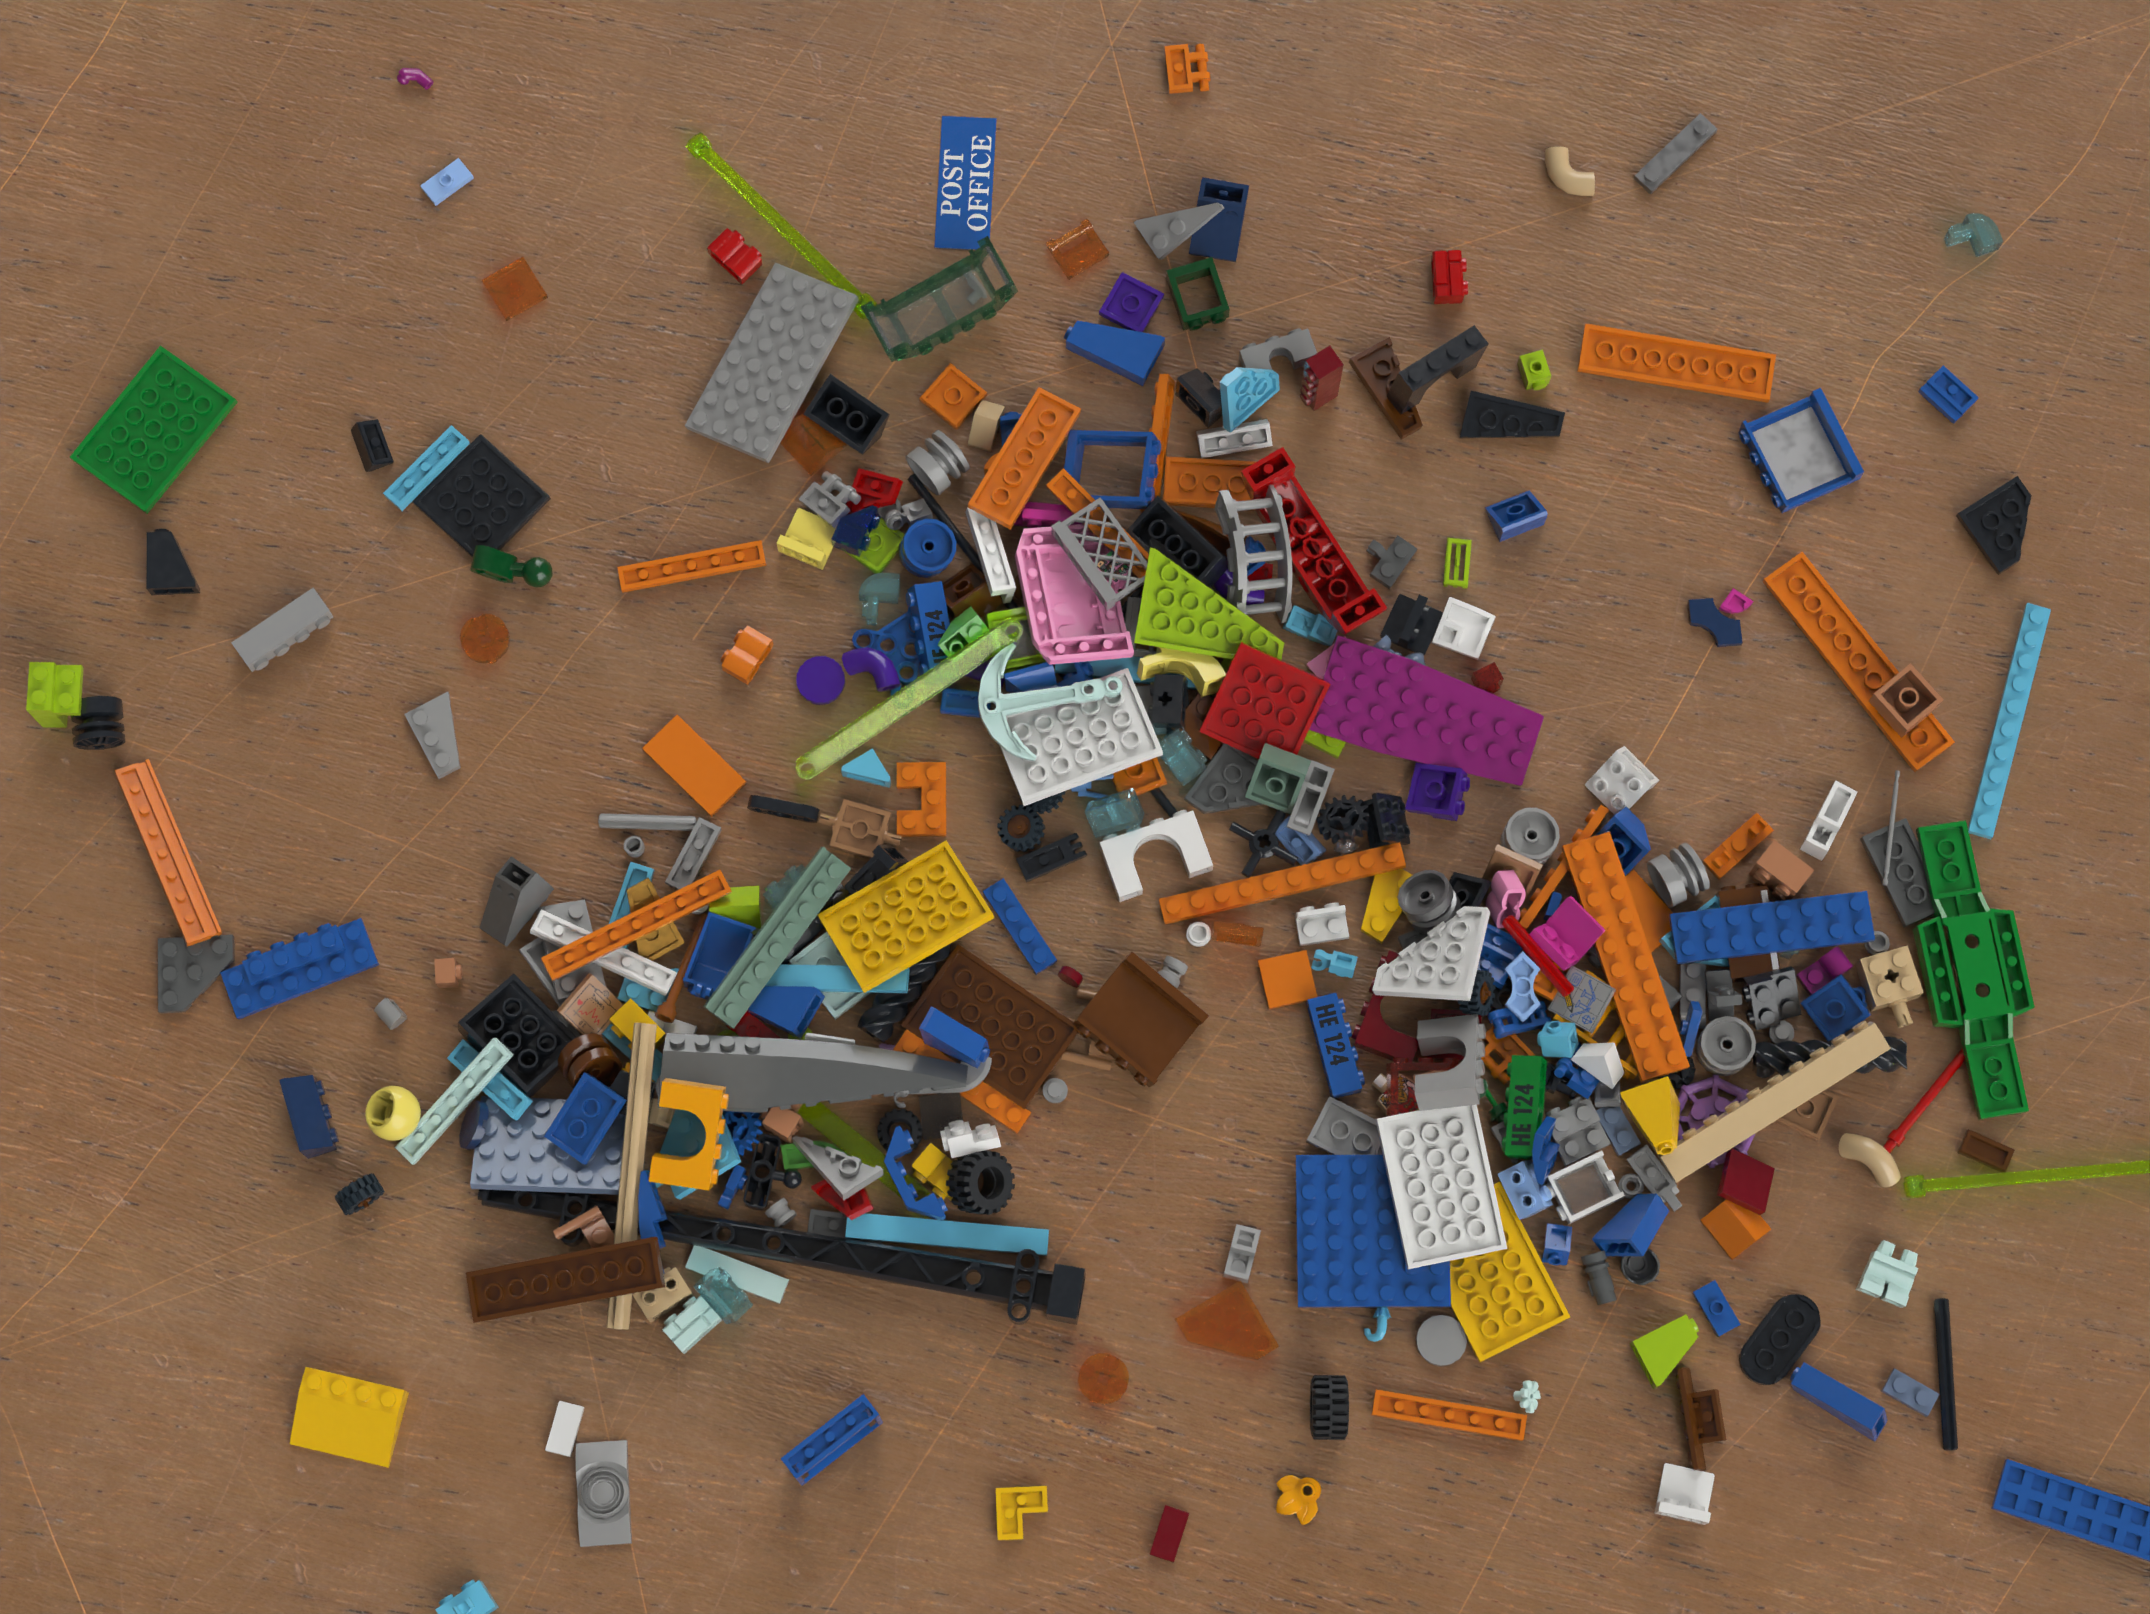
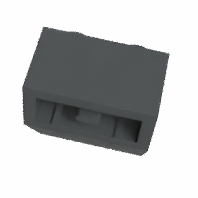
M510 857L495 875L480 929L507 947L516 938L523 926L532 918L541 904L547 900L554 888L538 873Z

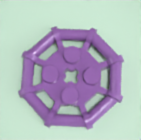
M1712 1075L1710 1078L1687 1086L1683 1084L1678 1095L1680 1114L1687 1099L1693 1106L1688 1116H1679L1678 1141L1683 1139V1130L1680 1123H1687L1688 1129L1695 1128L1697 1130L1704 1125L1703 1121L1710 1117V1115L1716 1114L1718 1117L1726 1112L1724 1108L1732 1102L1718 1096V1088L1736 1096L1737 1098L1732 1102L1738 1101V1103L1747 1099L1746 1094L1749 1091L1719 1078L1718 1075ZM1711 1088V1096L1698 1100L1693 1095L1694 1093ZM1755 1134L1734 1146L1733 1149L1748 1155L1747 1151ZM1727 1151L1707 1163L1709 1168H1715L1716 1165L1724 1163Z

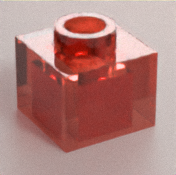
M1493 662L1473 672L1471 680L1475 687L1493 694L1501 689L1500 686L1504 678L1496 663Z

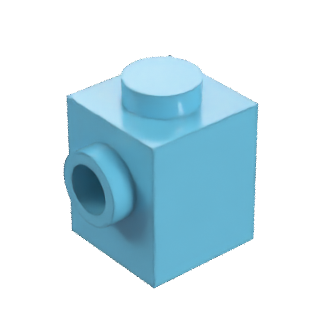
M1559 1021L1545 1023L1537 1037L1538 1046H1541L1544 1057L1572 1058L1579 1044L1575 1023Z

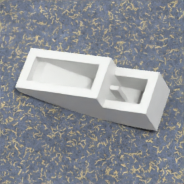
M1838 781L1834 782L1800 850L1821 861L1824 859L1855 799L1857 791Z

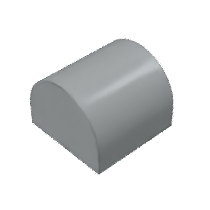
M384 998L374 1009V1012L390 1030L397 1028L407 1019V1015L389 998Z

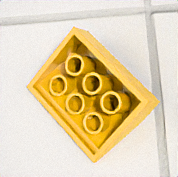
M305 1367L297 1398L290 1445L389 1468L409 1393L402 1389Z

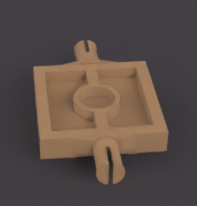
M843 799L841 809L836 817L821 813L818 822L832 826L833 834L829 844L830 848L869 859L875 855L872 851L878 845H884L885 842L900 846L902 836L888 833L891 812Z

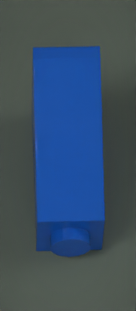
M765 986L747 1011L754 1017L801 1039L825 996L815 987Z
M930 1007L919 1028L924 1044L978 1069L980 1063H984L990 1053L987 1039L936 1008Z
M1637 1194L1594 1235L1592 1240L1601 1251L1605 1250L1606 1256H1644L1667 1216L1669 1209L1657 1194Z

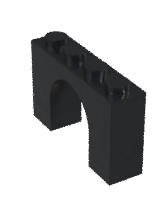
M1475 325L1400 371L1386 397L1399 414L1402 415L1419 404L1428 388L1449 371L1458 379L1476 368L1489 343Z

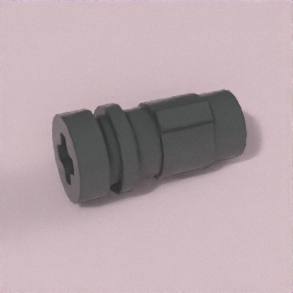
M1605 1250L1581 1257L1582 1264L1586 1265L1584 1271L1589 1275L1590 1281H1587L1591 1295L1595 1296L1597 1305L1617 1300L1612 1278L1607 1268L1610 1266L1608 1262H1605V1259H1607Z

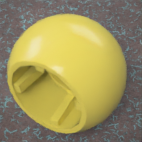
M387 1086L376 1091L371 1096L366 1107L365 1116L369 1128L375 1135L384 1140L396 1141L406 1138L416 1129L420 1121L421 1109L417 1098L411 1091L400 1086Z

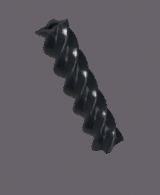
M951 943L909 967L908 993H878L873 1000L872 1008L864 1012L857 1027L877 1042L887 1041L893 1034L894 1023L901 1021L906 1016L908 1003L916 1000L921 995L922 983L934 977L937 962L948 957Z
M1884 1037L1891 1049L1857 1069L1856 1072L1866 1074L1876 1067L1887 1073L1894 1072L1901 1066L1907 1069V1043L1902 1038ZM1807 1040L1802 1043L1783 1041L1775 1045L1768 1042H1758L1753 1054L1752 1071L1755 1070L1756 1076L1760 1078H1768L1775 1072L1783 1076L1790 1072L1788 1068L1798 1061L1804 1063L1811 1059L1810 1054L1821 1047L1825 1050L1833 1045L1832 1040L1827 1042Z

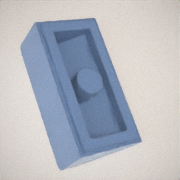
M1288 816L1280 824L1275 835L1290 853L1299 857L1297 861L1300 865L1313 863L1326 852L1325 847L1312 833L1308 836L1287 828L1290 816Z

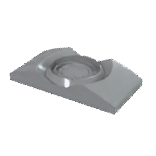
M627 1440L576 1443L580 1547L632 1544Z

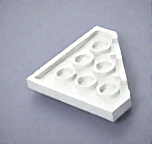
M1462 907L1452 919L1446 923L1444 921L1427 932V937L1417 944L1413 942L1398 953L1399 957L1380 966L1377 969L1372 990L1374 994L1470 1001L1490 916L1488 907Z

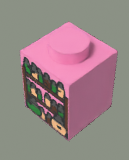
M1111 549L1106 556L1114 557L1115 551ZM1100 559L1097 568L1101 572H1111L1112 561ZM1116 562L1113 574L1128 576L1129 565ZM1112 579L1111 587L1115 592L1120 588L1122 590L1125 589V580Z

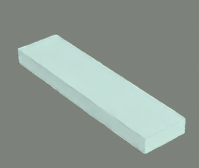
M695 1245L685 1266L686 1269L778 1304L781 1303L789 1279L705 1247Z

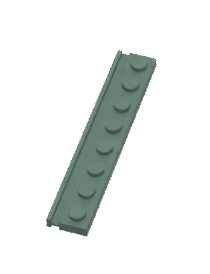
M820 847L703 1007L734 1029L851 868L827 851L825 847Z

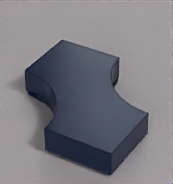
M1713 598L1688 600L1691 626L1707 630L1713 636L1717 647L1742 645L1740 620L1730 619L1721 614L1716 608Z

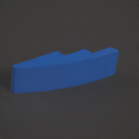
M644 1170L640 1174L638 1195L641 1239L658 1237L660 1249L666 1247L658 1222L666 1220L667 1216L655 1182H649L650 1171Z

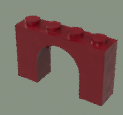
M1389 950L1387 957L1382 955L1377 969L1384 963L1389 964L1399 957V954ZM1373 978L1368 991L1373 994L1370 1003L1364 1002L1360 1013L1361 1016H1364L1362 1025L1356 1024L1351 1037L1356 1040L1354 1046L1410 1067L1419 1045L1418 1040L1391 1029L1384 1022L1380 1012V1004L1384 996L1375 995L1372 991L1375 978Z

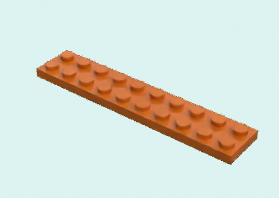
M1803 552L1764 578L1762 582L1914 772L1921 769L1955 743L1932 713L1901 738L1870 704L1869 700L1873 694L1896 676L1899 671Z
M1610 832L1563 845L1562 851L1580 904L1605 929L1594 945L1607 984L1616 989L1612 999L1640 1081H1648L1689 1068L1690 1065Z

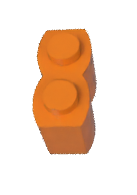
M747 625L744 630L740 629L736 634L733 648L731 650L727 649L721 658V666L724 672L748 685L774 644L772 639Z

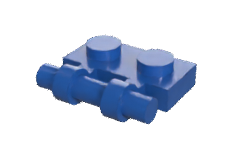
M1578 1042L1579 1044H1578V1046H1577V1048H1576V1050H1575L1573 1056L1576 1054V1052H1577V1051L1580 1049V1047L1582 1046V1044H1581L1580 1042ZM1560 1058L1554 1071L1555 1076L1558 1078L1565 1076L1570 1079L1567 1086L1588 1099L1600 1080L1573 1062L1572 1058ZM1572 1063L1578 1066V1069L1574 1068Z

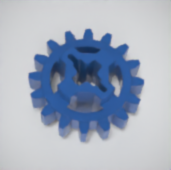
M723 1111L722 1114L724 1119H726V1124L738 1154L743 1156L744 1149L752 1151L751 1144L753 1142L759 1143L756 1136L763 1134V1131L758 1129L763 1122L758 1119L761 1114ZM741 1114H745L747 1119L742 1117Z

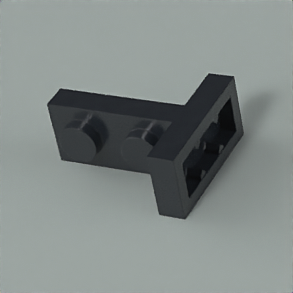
M878 845L872 851L875 855L844 887L852 895L908 863L907 859L893 845Z

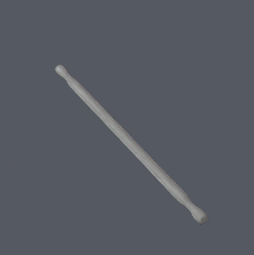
M1898 770L1895 771L1883 879V885L1885 886L1888 885L1887 878L1890 867L1899 786L1898 778L1900 776V771Z

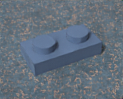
M1602 1107L1596 1110L1601 1119L1600 1123L1618 1157L1641 1144L1621 1107Z
M1895 1368L1890 1373L1881 1392L1925 1417L1929 1415L1940 1395Z

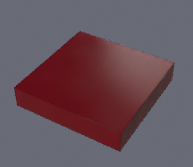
M1731 1148L1726 1153L1717 1195L1761 1215L1766 1211L1775 1168Z

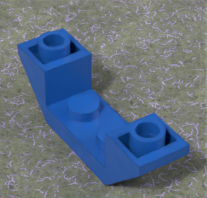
M898 1126L894 1130L884 1160L885 1166L907 1210L942 1221L946 1219L944 1212L948 1210L942 1197L936 1198L935 1194L932 1193L915 1201L918 1195L912 1183L906 1184L903 1176L907 1175L901 1161L895 1162L896 1159L912 1152L910 1145L914 1143L909 1131H903L901 1126Z

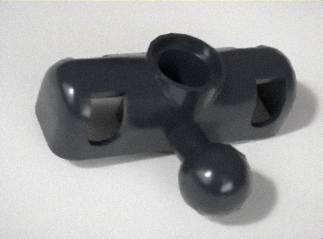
M761 1134L758 1137L759 1142L764 1144L762 1153H759L757 1151L759 1143L756 1144L743 1198L745 1206L753 1210L761 1211L767 1207L773 1180L782 1181L790 1189L797 1188L802 1182L801 1173L795 1169H789L786 1172L776 1170L781 1141L779 1137L768 1134ZM776 1147H778L777 1154L774 1156ZM759 1168H768L770 1170L769 1175L766 1178L757 1177L756 1172ZM748 1191L752 1192L750 1202L746 1200ZM765 1195H766V1201H765V1204L763 1205L764 1197H765Z

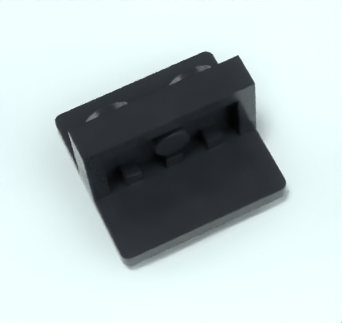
M1399 594L1380 637L1383 638L1387 635L1391 639V643L1414 653L1420 652L1425 656L1443 612L1426 605L1428 598L1420 594L1417 600Z
M1376 792L1372 794V799L1363 801L1364 805L1368 806L1371 822L1368 823L1369 830L1367 831L1370 849L1399 842L1401 845L1410 844V828L1406 822V809L1402 797Z

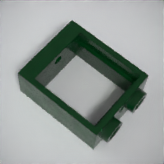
M1212 257L1166 270V281L1183 331L1187 329L1195 331L1202 328L1204 324L1211 322L1219 324L1229 317L1230 309ZM1210 275L1220 306L1187 315L1178 285Z

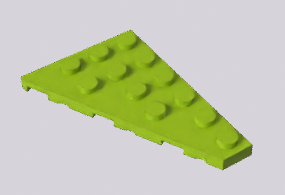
M1150 547L1134 643L1233 659L1240 642H1243L1273 657L1282 659L1284 648L1282 640L1157 549Z

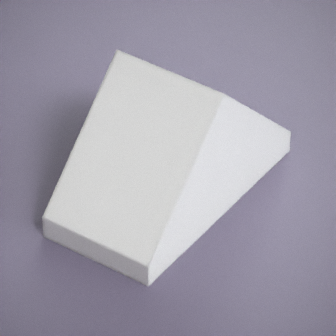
M1584 1043L1571 1059L1611 1089L1614 1088L1624 1075L1615 1043Z

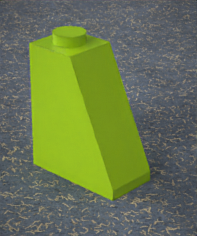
M1687 1314L1630 1343L1653 1389L1659 1387L1698 1338V1326L1693 1318H1688Z

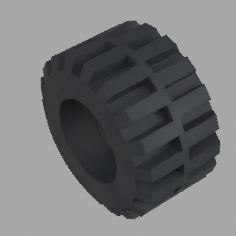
M981 1151L957 1157V1160H953L950 1164L952 1169H948L947 1172L949 1180H946V1186H949L947 1193L948 1196L953 1197L951 1200L953 1205H958L957 1208L966 1213L986 1215L998 1213L1001 1211V1208H1005L1008 1205L1007 1199L1011 1200L1013 1196L1011 1190L1015 1188V1184H1012V1179H1015V1175L1010 1171L1012 1169L1011 1164L1006 1163L1007 1158L1000 1156L998 1152ZM982 1172L984 1182L982 1190L979 1192L978 1178Z
M1314 1375L1310 1385L1311 1435L1314 1440H1345L1349 1426L1348 1381L1345 1375Z

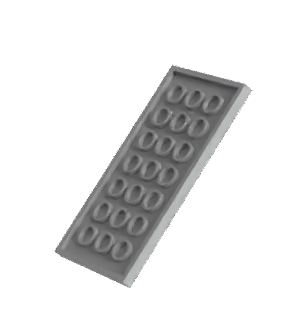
M775 263L687 420L685 427L690 431L769 463L859 301L858 296Z

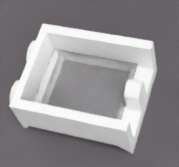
M1602 1151L1548 1176L1546 1179L1547 1184L1545 1186L1548 1187L1552 1198L1555 1197L1559 1205L1556 1207L1557 1213L1562 1221H1567L1568 1225L1614 1202L1622 1200L1625 1196L1623 1191H1619L1614 1181L1615 1176L1612 1170L1608 1169L1603 1159L1604 1154Z

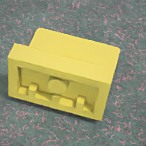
M798 508L785 536L780 534L777 541L778 552L823 570L842 530V526L838 524L833 528L818 515Z

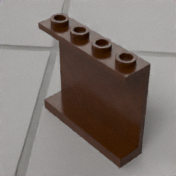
M1131 952L1124 958L1072 1024L1077 1027L1075 1030L1078 1034L1086 1039L1089 1037L1096 1043L1095 1047L1101 1053L1111 1055L1115 1059L1114 1063L1124 1071L1128 1069L1134 1074L1133 1078L1137 1083L1144 1087L1146 1085L1151 1087L1158 1081L1156 1080L1196 1028L1203 1024L1209 1015L1135 953Z

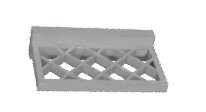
M1098 498L1063 522L1058 521L1051 526L1052 535L1107 611L1114 607L1117 601L1144 584L1145 576L1142 578L1131 577L1133 565L1141 566L1146 570L1147 561L1101 498ZM1100 507L1104 512L1103 521L1089 519L1090 512ZM1074 522L1085 523L1083 535L1072 533L1068 526ZM1088 524L1102 526L1100 538L1086 535ZM1105 527L1117 530V541L1103 538ZM1085 540L1099 542L1097 554L1084 550ZM1102 543L1116 545L1114 557L1100 555ZM1119 546L1130 548L1132 551L1131 560L1117 558ZM1099 559L1112 561L1110 573L1101 572L1097 568ZM1116 562L1130 565L1128 576L1113 574ZM1112 579L1125 580V589L1116 594L1111 587Z

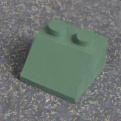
M1265 743L1245 797L1291 814L1311 760Z

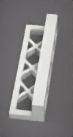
M967 507L965 513L991 596L1001 595L1003 603H1010L1016 586L995 521Z

